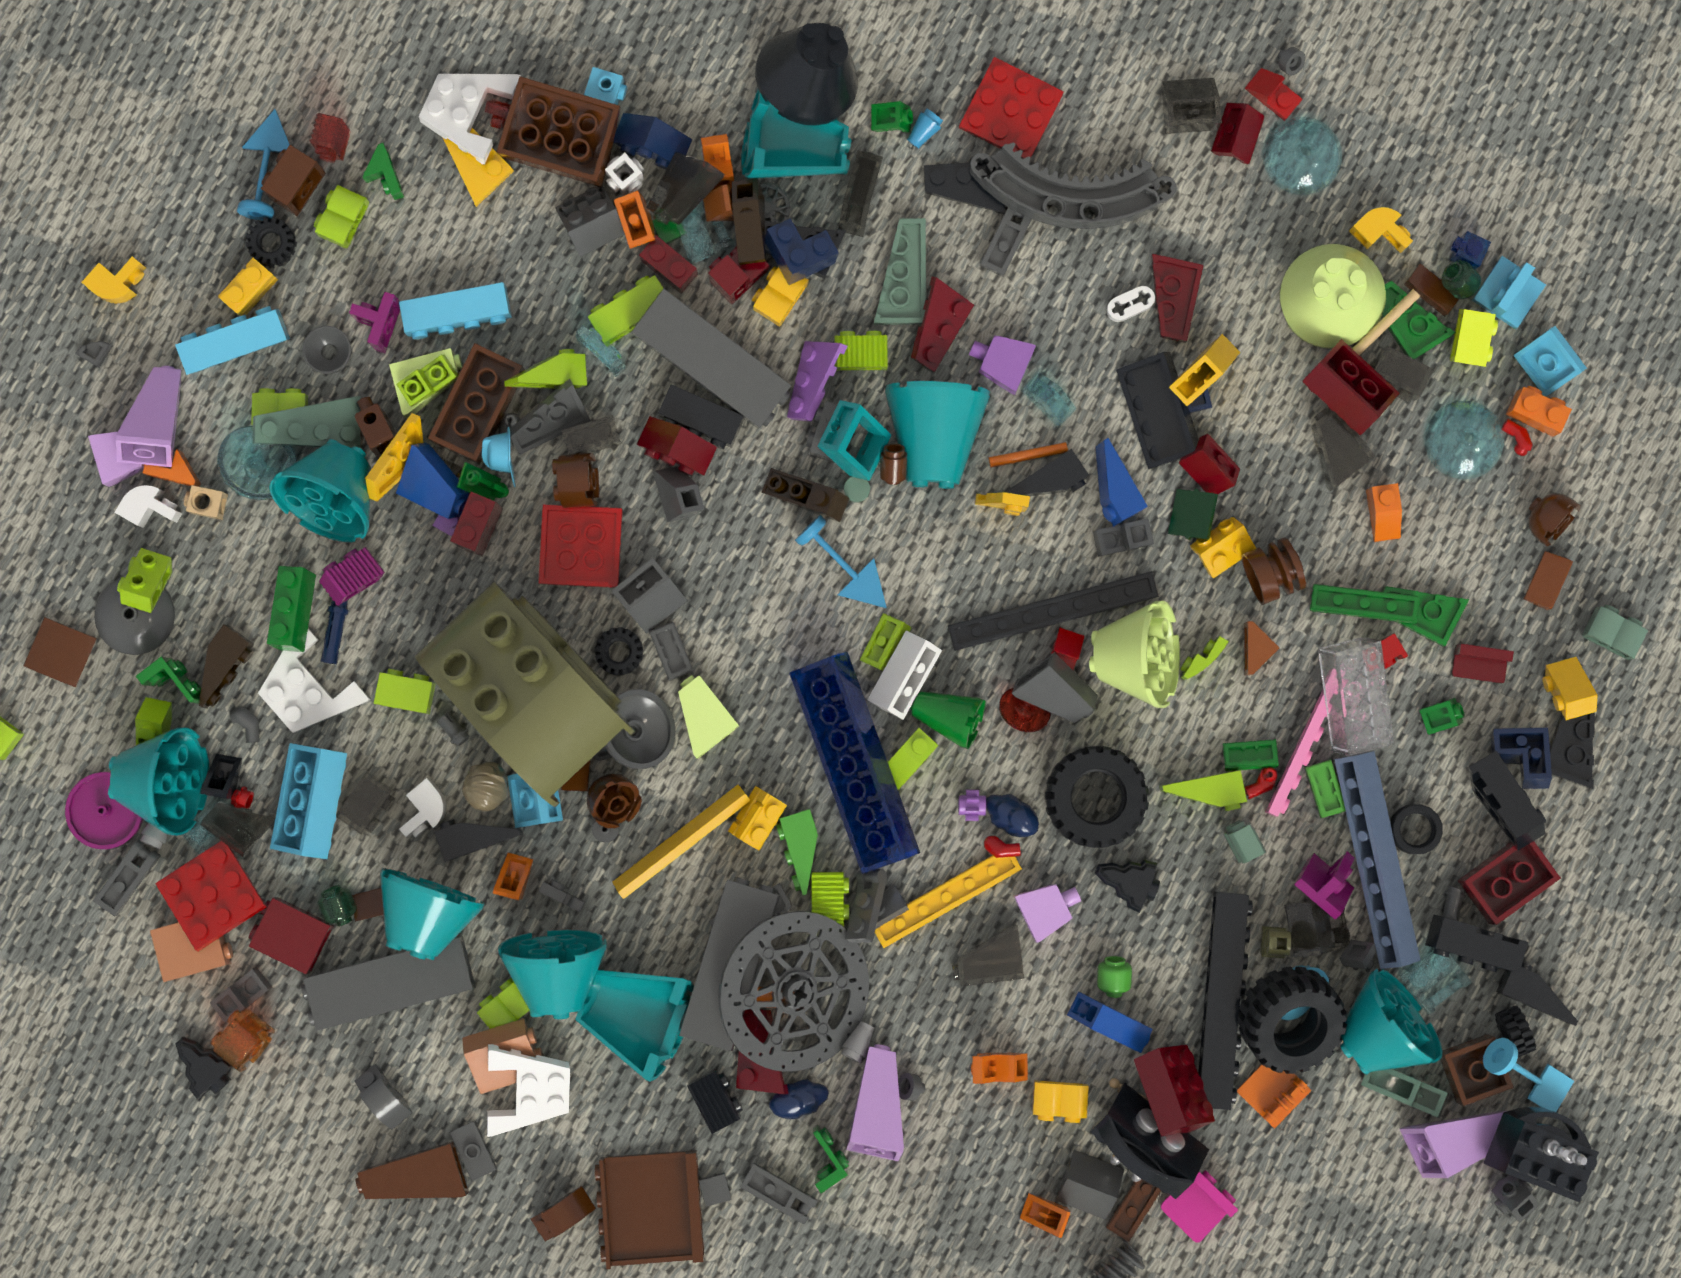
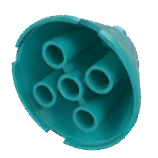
M329 439L322 447L276 474L270 482V494L279 508L285 514H288L289 511L301 519L299 522L301 526L320 536L340 542H355L356 538L360 537L363 539L369 530L370 499L365 477L370 472L371 466L365 459L366 453L359 447L350 448L334 439Z
M179 727L129 748L118 756H113L109 762L111 774L108 795L110 799H115L118 803L165 834L179 836L190 831L197 823L194 821L198 810L204 809L208 796L200 794V789L210 769L206 747H201L197 740L200 736L192 729Z
M382 868L380 872L386 946L399 951L401 949L410 951L409 955L425 960L427 958L434 960L479 914L485 905L483 901H480V903L475 902L476 898L424 878L418 880L407 876V873Z
M582 930L547 931V936L533 938L532 933H526L503 941L498 946V954L529 1008L531 1017L553 1015L554 1019H567L570 1017L569 1013L583 1010L584 1002L606 951L607 940L604 939L602 941V935Z
M1378 969L1372 971L1347 1014L1345 1022L1347 1024L1345 1035L1341 1034L1343 1043L1340 1047L1343 1053L1348 1058L1353 1057L1360 1070L1366 1075L1373 1071L1431 1064L1439 1061L1442 1058V1046L1432 1023L1430 1022L1426 1025L1419 1011L1422 1010L1420 1004L1409 990L1391 973L1384 969L1380 972H1377L1379 971Z

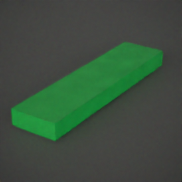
M1313 584L1310 611L1417 624L1421 596Z

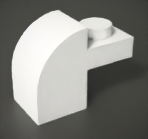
M148 485L138 486L130 490L123 497L114 512L142 528L145 527L153 511L176 523L182 513L176 510L177 504L166 498L160 501L165 491Z
M426 778L406 795L419 810V813L399 828L405 837H410L412 834L415 838L428 828L425 825L427 822L433 828H437L445 817L446 801L444 795L430 778Z

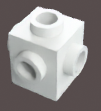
M624 153L620 157L616 156L607 164L605 171L608 179L606 182L615 193L620 191L625 196L627 193L635 192L643 185L641 182L644 180L642 174L644 168L635 157L630 159ZM623 174H629V175H630V176H629L627 179H625L624 181L621 180V176H622Z

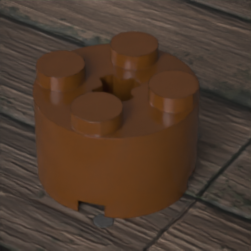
M593 453L560 455L558 459L552 460L553 474L557 475V485L553 487V495L555 501H560L563 508L597 506L598 502L594 498H599L600 494L598 468L592 467L591 461H596Z

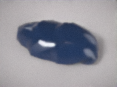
M1012 794L990 795L986 798V809L990 814L991 823L997 828L1004 830L1007 834L1014 837H1028L1037 833L1039 821L1030 805L1022 802Z
M808 1079L787 1084L789 1094L776 1093L769 1102V1108L778 1117L799 1119L803 1115L817 1112L819 1107L828 1099L829 1090L825 1085L813 1083Z

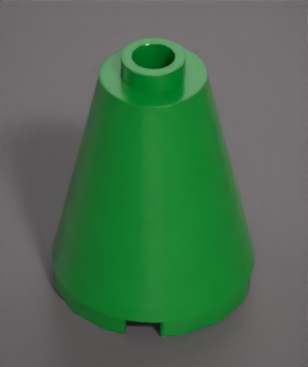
M920 691L909 710H912V716L961 748L969 749L978 734V730H976L978 723H982L986 701L978 697Z

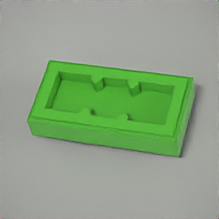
M1327 760L1304 767L1320 818L1346 811L1332 761Z

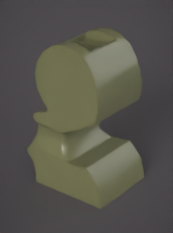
M1262 926L1261 957L1285 958V956H1289L1291 932L1286 931V928Z

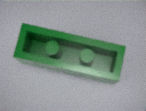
M279 566L267 644L281 651H305L316 574L304 567Z

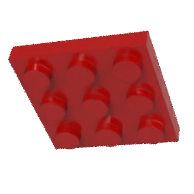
M994 57L959 128L1000 149L1005 144L1014 142L1013 151L1022 150V159L1028 156L1032 157L1064 91Z
M543 505L538 584L615 588L618 586L623 509L606 507L563 508L562 505Z
M225 839L155 883L192 946L198 952L267 907Z

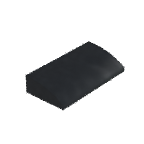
M1162 352L1117 369L1120 384L1148 469L1178 461L1180 458L1195 451L1199 439L1189 408L1169 388L1178 378L1171 353Z

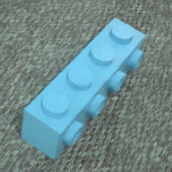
M503 282L399 301L404 333L415 340L427 338L428 333L438 332L439 335L453 333L454 328L464 327L465 330L479 328L481 323L490 322L491 325L506 323V319L512 318L507 288Z
M271 306L255 311L257 315L255 317L247 319L246 315L231 319L232 325L222 328L221 324L206 328L207 334L197 337L195 332L180 337L182 342L175 344L186 375L289 340L290 337L280 310H272Z

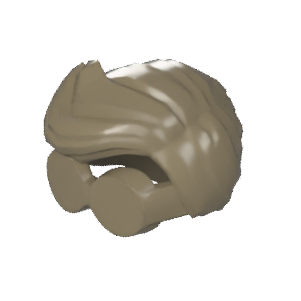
M486 762L470 767L463 782L462 793L474 809L490 812L495 810L506 799V774L501 765L494 762Z

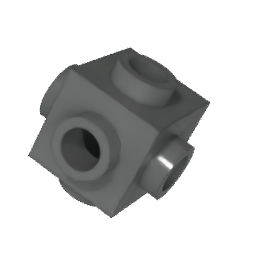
M1511 1175L1499 1180L1491 1190L1497 1199L1494 1202L1497 1208L1504 1215L1509 1212L1519 1223L1539 1206L1531 1193L1533 1191L1532 1187L1526 1181L1518 1180Z

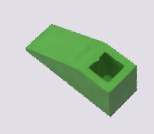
M810 809L779 818L781 824L776 825L780 840L786 839L788 850H784L788 866L794 865L796 875L792 876L796 892L801 890L802 895L807 894L818 837Z

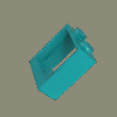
M840 400L817 447L849 476L870 481L881 458V452L884 451V446L888 444L892 435L860 404ZM858 424H860L868 433L856 458H854L846 449Z

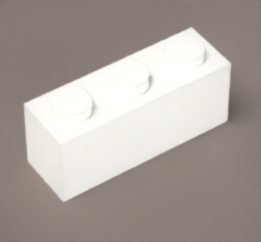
M905 631L867 700L884 711L904 720L942 650L929 641Z

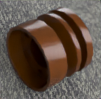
M1286 537L1277 540V545L1274 542L1267 544L1268 557L1260 547L1242 554V563L1254 595L1261 605L1280 598L1279 586L1282 587L1287 595L1294 593V588L1297 591L1306 588L1301 560Z

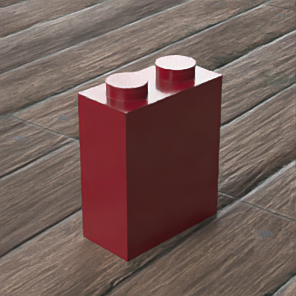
M470 492L450 542L459 548L483 557L503 508L493 500Z
M274 897L271 901L267 900L265 902L267 907L260 913L263 915L260 924H255L248 938L251 939L249 947L304 974L311 973L334 924L281 898Z

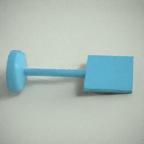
M1499 1038L1490 1043L1483 1055L1485 1069L1495 1075L1506 1074L1512 1069L1516 1070L1536 1083L1528 1099L1542 1108L1557 1112L1574 1080L1549 1064L1546 1065L1540 1077H1537L1516 1063L1518 1050L1512 1041L1506 1038Z

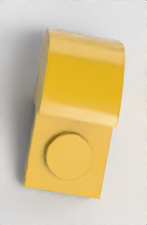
M1381 207L1367 212L1349 230L1366 249L1381 235L1400 253L1413 242L1408 230L1401 225L1395 224L1401 214L1391 208Z
M132 256L121 270L114 275L98 263L81 283L107 302L124 303L137 295L129 287L141 281L146 267Z

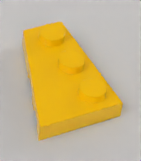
M471 128L470 133L480 136L473 128ZM443 138L476 207L514 172L513 168L493 148L484 165L476 161V158L470 153L460 150L458 145L448 138Z
M411 413L365 477L369 499L377 502L400 481L412 444L424 443L420 416Z

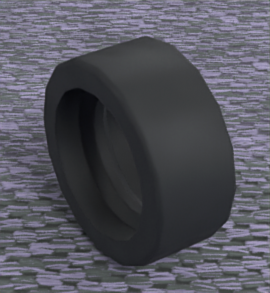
M1422 804L1406 805L1399 808L1390 821L1395 846L1408 854H1425L1432 851L1440 843L1443 834L1442 822L1439 815L1430 807ZM1420 814L1429 820L1431 834L1425 843L1412 845L1403 839L1400 826L1408 815Z

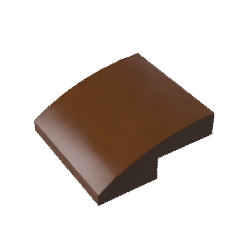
M44 617L23 666L76 687L97 638Z

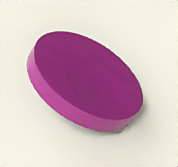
M111 772L94 773L81 779L72 788L66 801L65 817L71 833L81 843L95 849H113L126 844L137 834L143 823L141 817L118 803L115 799H110L108 788L110 786Z

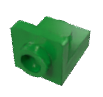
M901 101L871 104L872 131L901 130L905 133L911 132L913 112L910 106Z
M1455 698L1420 709L1428 735L1459 726L1463 723L1462 718L1465 717L1461 703H1457Z

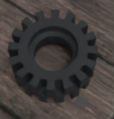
M264 217V221L261 222L258 219L255 221L256 225L254 227L250 226V234H246L248 242L245 243L249 249V254L265 267L267 265L270 268H275V265L283 266L285 261L288 263L291 260L289 257L295 254L294 247H297L296 237L290 227L282 220L279 221L274 217L272 219ZM269 233L278 234L281 238V245L274 252H267L262 248V239Z
M623 627L610 628L608 631L603 632L602 636L596 641L597 644L594 649L596 661L603 670L612 675L623 676L632 673L633 670L638 668L643 659L642 642L629 629ZM617 641L625 642L629 647V656L622 662L613 661L609 656L610 646Z
M1517 1005L1495 1014V1021L1498 1024L1497 1027L1501 1037L1509 1039L1516 1045L1518 1057L1536 1050L1535 1038L1532 1036L1533 1032L1529 1028L1528 1021L1525 1020V1015Z

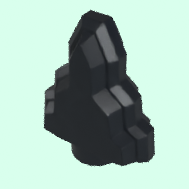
M1143 860L1141 863L1129 861L1123 866L1115 863L1098 864L1095 870V874L1104 884L1113 887L1117 897L1125 900L1127 907L1138 913L1141 912L1146 899L1150 901L1155 899L1160 885V880L1154 879L1158 863Z
M182 1037L175 1043L179 1058L186 1065L185 1075L191 1083L189 1089L196 1099L201 1098L209 1090L217 1094L231 1081L227 1074L237 1061L228 1053L220 1054L214 1048L204 1049L197 1041Z

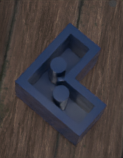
M623 113L615 132L613 143L621 147L620 151L632 157L638 154L647 159L652 158L655 160L654 164L656 166L669 170L670 167H682L692 139L657 117Z
M790 218L768 228L766 231L765 243L788 285L836 263L839 252L827 230L803 241Z
M1548 727L1493 729L1491 738L1492 753L1497 751L1505 764H1520L1522 789H1549L1552 772Z

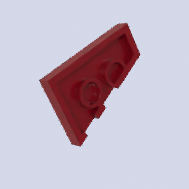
M1152 254L1151 260L1160 337L1186 343L1204 265Z

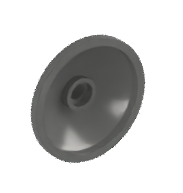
M117 579L104 589L96 603L94 618L97 631L108 646L120 653L140 655L151 652L165 642L173 628L175 611L172 599L164 589L152 613L123 605L120 600V592L117 591L120 579ZM132 609L134 611V616L131 619H128L126 613L128 610Z
M634 689L620 693L617 696L622 702L618 705V712L632 726L635 733L631 736L625 729H622L605 745L607 751L618 763L631 769H647L658 765L668 756L675 741V722L669 707L660 697L646 690Z

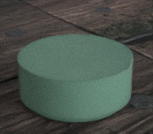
M850 477L845 482L844 494L850 498L851 502L855 503L867 499L870 493L869 482L864 479Z

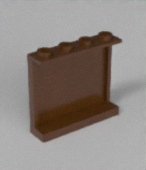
M697 1150L601 1157L599 1164L595 1165V1179L600 1181L601 1191L597 1192V1207L602 1208L603 1218L598 1220L599 1235H604L605 1245L600 1246L601 1262H606V1269H611L612 1266L693 1260V1263L704 1262Z

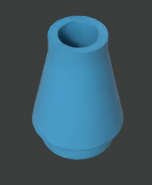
M927 108L924 113L920 112L907 140L920 149L928 139L941 129L940 125L943 120Z

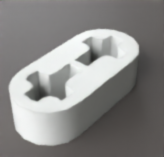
M1140 286L1113 298L1107 306L1108 317L1115 322H1121L1147 311L1155 301L1154 292L1147 286ZM1139 292L1149 296L1146 301L1147 305H1144L1142 302L1133 305L1132 301L1139 297ZM1115 303H1118L1119 306L1128 303L1129 307L1123 310V316L1112 312L1115 308Z

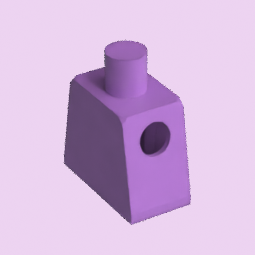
M994 335L990 347L975 341L969 355L983 361L979 370L981 375L1015 395L1036 345Z

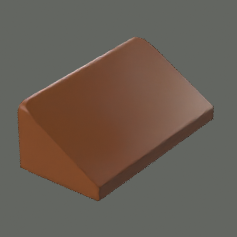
M1545 551L1523 599L1545 610L1552 609L1573 561Z

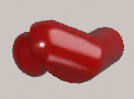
M1507 419L1501 430L1515 438L1517 442L1514 447L1515 453L1520 456L1527 455L1533 446L1527 429Z
M1275 768L1262 769L1257 781L1244 787L1248 799L1272 790L1277 779Z
M993 835L986 837L984 840V848L995 858L1021 856L1020 843L1006 844Z

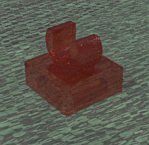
M494 99L487 101L484 112L493 114L491 127L504 128L511 104Z

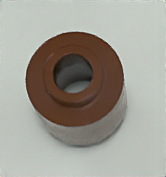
M887 444L884 446V451L881 452L880 478L890 485L900 484L906 479L907 453L903 445Z

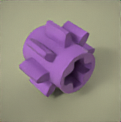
M966 789V795H959L958 815H965V821H979V815H986V796L979 795V790Z

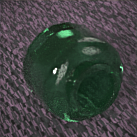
M1458 260L1446 266L1441 282L1444 288L1455 298L1466 299L1474 295L1479 289L1481 276L1470 263L1465 260Z
M336 885L320 893L322 897L318 900V906L327 923H336L340 927L353 920L351 916L356 913L357 905L348 888H341V885Z

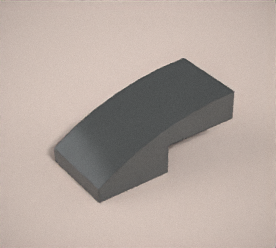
M1148 518L1093 531L1098 557L1154 544Z
M255 967L213 999L210 1004L222 1020L228 1023L273 987L258 968Z

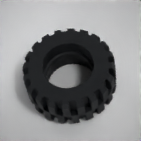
M1106 746L1085 747L1069 753L1052 769L1053 772L1048 777L1046 783V811L1052 820L1051 823L1066 839L1081 846L1105 848L1117 845L1127 837H1131L1136 832V828L1142 824L1145 818L1143 817L1145 811L1148 810L1147 794H1149V790L1145 784L1144 779L1146 778L1143 772H1140L1136 762L1133 759H1129L1125 753ZM1087 773H1106L1117 782L1121 790L1120 807L1106 821L1091 822L1085 820L1073 807V787L1077 780Z
M1291 966L1284 967L1282 971L1277 972L1273 970L1269 972V976L1264 979L1262 977L1256 981L1257 985L1254 988L1250 987L1246 992L1247 998L1246 1000L1242 999L1239 1007L1241 1012L1238 1014L1240 1034L1256 1059L1266 1068H1271L1272 1071L1282 1073L1284 1070L1286 1074H1296L1297 1070L1306 1072L1314 1065L1318 1067L1323 1064L1322 1060L1326 1057L1330 1058L1334 1054V1048L1340 1046L1343 1040L1341 1034L1345 1035L1347 1012L1344 1009V1003L1324 977H1321L1314 970H1307L1306 967L1298 966L1295 967V970ZM1298 1007H1310L1306 1019L1297 1028L1286 1033H1274L1277 1023L1286 1013Z

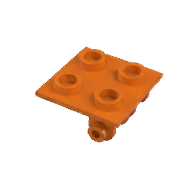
M1262 1064L1237 1089V1093L1274 1129L1312 1091L1295 1074H1286L1284 1070L1282 1073L1272 1071L1271 1068H1266Z

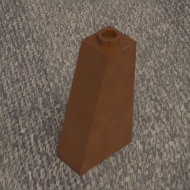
M453 1141L362 1169L357 1173L358 1178L355 1179L357 1189L360 1194H364L365 1199L464 1197L469 1193Z

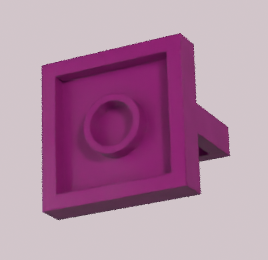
M384 292L378 310H376L377 307L371 304L361 302L360 306L352 303L349 314L358 323L372 327L367 342L376 351L382 353L387 351L400 313L399 299L394 294Z
M1346 851L1330 867L1313 853L1306 861L1294 885L1336 920L1343 913L1354 890V887L1346 879L1353 871L1350 867L1355 857Z

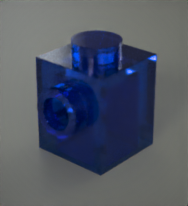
M1467 231L1461 237L1457 236L1450 249L1453 251L1450 261L1474 271L1481 265L1491 242Z

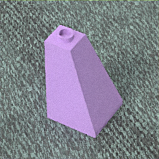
M172 366L153 367L116 434L117 462L172 467L181 387L180 369H175Z
M876 1044L874 1047L868 1048L846 1150L899 1161L903 1154L904 1143L896 1052L890 1051L888 1046Z
M1506 1111L1405 1126L1400 1128V1132L1422 1178H1449L1486 1157L1501 1117Z

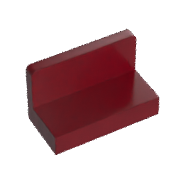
M1227 103L1211 152L1218 156H1231L1243 164H1249L1263 124L1264 115L1246 103Z
M1208 433L1199 438L1195 451L1180 458L1179 464L1207 493L1219 494L1234 487L1240 472V468Z
M1457 644L1455 645L1452 676L1502 684L1505 682L1507 663L1513 662L1514 651Z

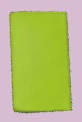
M883 613L860 661L883 672L905 631L910 632L911 626Z

